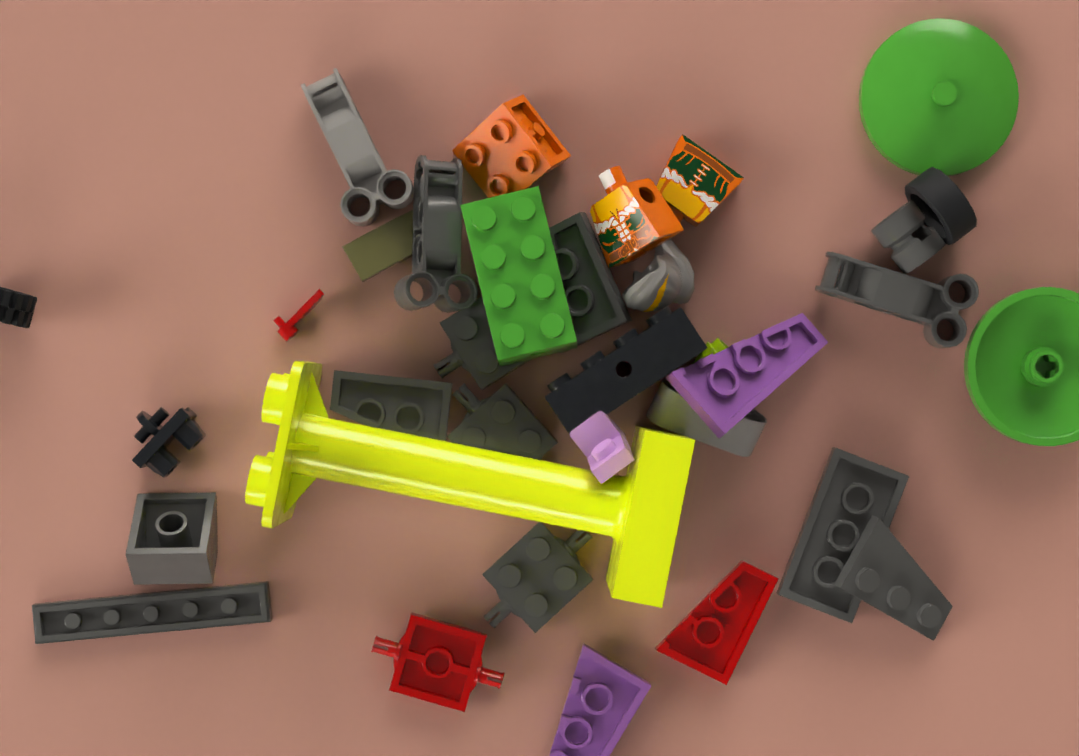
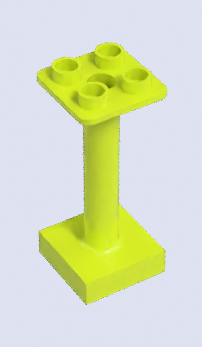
M294 361L290 374L271 373L264 394L261 419L262 422L280 425L275 451H269L266 456L255 455L249 471L245 492L246 504L263 507L262 527L273 529L291 519L297 500L319 478L606 535L613 538L605 578L611 597L662 608L695 445L694 439L681 434L636 426L631 447L635 460L628 465L626 475H613L601 484L591 470L331 419L328 417L319 391L322 375L321 363Z

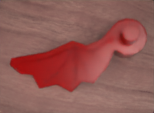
M320 289L286 323L280 316L273 320L279 327L277 332L286 342L299 332L295 325L322 300L324 293Z

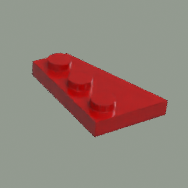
M741 560L655 647V650L727 685L779 578Z

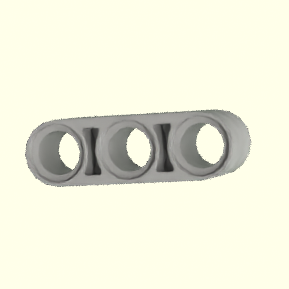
M666 378L662 379L646 414L651 422L662 428L742 457H749L767 423V419L753 409L719 439Z

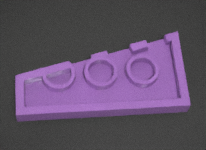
M583 643L549 756H610L650 690L651 683Z

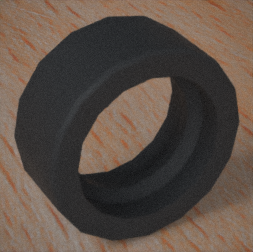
M931 167L905 186V195L908 202L913 200L926 217L923 223L925 227H934L947 245L954 244L977 226V218L969 201L958 186L942 171Z

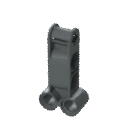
M419 155L414 170L412 274L401 278L394 289L396 302L405 310H418L434 303L442 312L451 313L470 307L477 299L478 291L474 280L468 275L461 274L462 210L460 205H462L463 170L460 159L453 158L451 162L427 160V157L424 155ZM413 281L420 284L423 289L421 301L414 299L410 293V286ZM451 284H454L460 290L461 297L458 303H455L449 297L448 290Z
M826 252L825 256L829 259L821 284L815 287L816 291L924 325V337L935 348L954 347L964 340L967 326L965 320L958 313L959 310L971 307L979 295L977 282L969 275L956 274L946 277L938 284L849 256ZM953 282L961 284L965 290V297L960 303L952 301L949 297V287ZM942 319L949 321L953 327V335L948 341L940 339L937 335V325Z

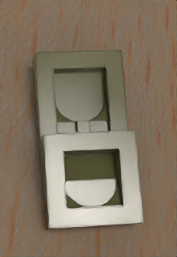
M413 210L343 246L362 282L367 281L396 263H401L412 257Z

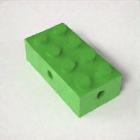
M539 186L460 205L500 367L577 348V339Z

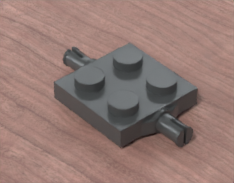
M483 297L475 300L470 307L460 310L440 322V325L450 339L453 351L446 358L433 364L442 379L462 366L472 374L480 389L484 390L532 360L529 359L500 367Z
M465 383L452 394L468 411L462 423L447 435L452 443L541 460L543 455L558 443L557 439L507 383L491 397L481 401L476 398Z
M539 522L482 574L496 589L501 600L484 615V618L489 621L500 611V614L489 624L496 628L512 612V614L522 618L534 633L543 627L593 580L592 576L581 566L576 554L580 548L593 538L589 532L576 542L586 532L577 530L564 541L554 536L543 523Z

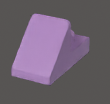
M598 411L570 432V437L587 457L591 472L601 484L635 460L625 433L603 411Z

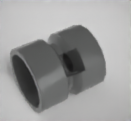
M913 200L901 206L871 230L883 248H892L891 258L903 274H907L923 264L946 245L934 227L924 226L923 223L926 217Z

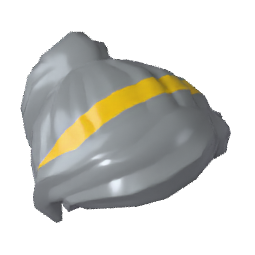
M672 239L667 240L655 248L654 259L643 272H633V282L622 294L627 308L638 309L643 312H653L663 309L673 302L678 304L688 303L695 289L694 270L689 259L679 250Z

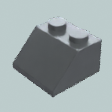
M216 492L137 494L125 554L133 584H213L218 554Z

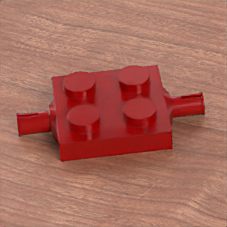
M413 612L410 615L406 633L399 640V643L376 636L371 651L394 658V674L389 691L465 712L470 693L476 687L477 682L500 689L505 674L504 672L501 673L482 667V651L487 634Z

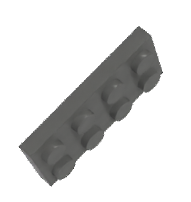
M833 447L776 593L782 597L853 623L861 600L834 584L872 515L880 518L889 529L909 476Z

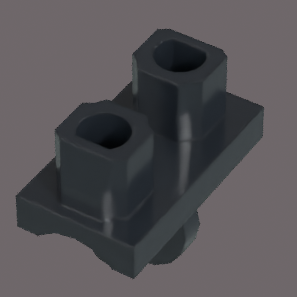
M162 407L153 416L145 411H141L136 416L142 428L134 437L139 442L144 443L151 434L154 435L132 459L139 468L149 467L163 478L167 477L181 462L167 449L171 442L176 438L190 451L202 441L206 434L198 423L193 420L197 415L189 407L186 409L180 408L164 426L161 424L170 414Z

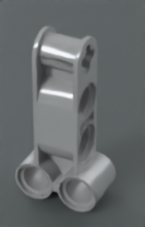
M334 68L333 74L309 86H306L304 83L301 87L350 187L341 198L340 207L342 213L351 223L364 227L376 221L380 212L379 205L383 203L392 209L406 208L411 204L414 199V185L406 173L395 169L387 171L337 68ZM401 180L405 182L406 192L401 198L390 199L386 196V187L391 181ZM359 197L368 198L371 204L368 213L361 217L353 216L350 210L352 202Z

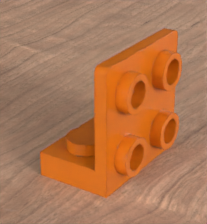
M523 94L502 103L453 149V154L457 159L461 160L464 168L488 198L528 189L544 174L560 166L571 157Z

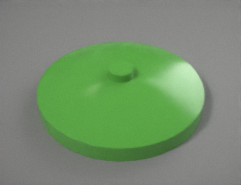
M937 18L918 21L895 32L880 45L870 58L864 70L859 88L861 121L870 141L889 162L915 175H920L927 169L934 167L949 177L967 172L981 165L1004 144L1013 128L1018 111V83L1008 56L988 34L973 25L953 19Z
M1039 287L1016 292L994 304L981 317L970 335L964 358V376L969 396L983 419L996 431L1012 440L1037 446H1058L1079 440V293L1056 287Z

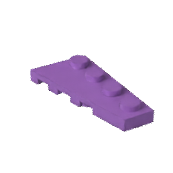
M801 313L765 329L749 339H743L734 343L729 348L716 354L712 353L701 358L694 364L685 368H679L671 372L666 379L720 439L822 349L828 341L807 317Z

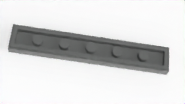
M269 581L35 603L32 605L35 644L272 621Z

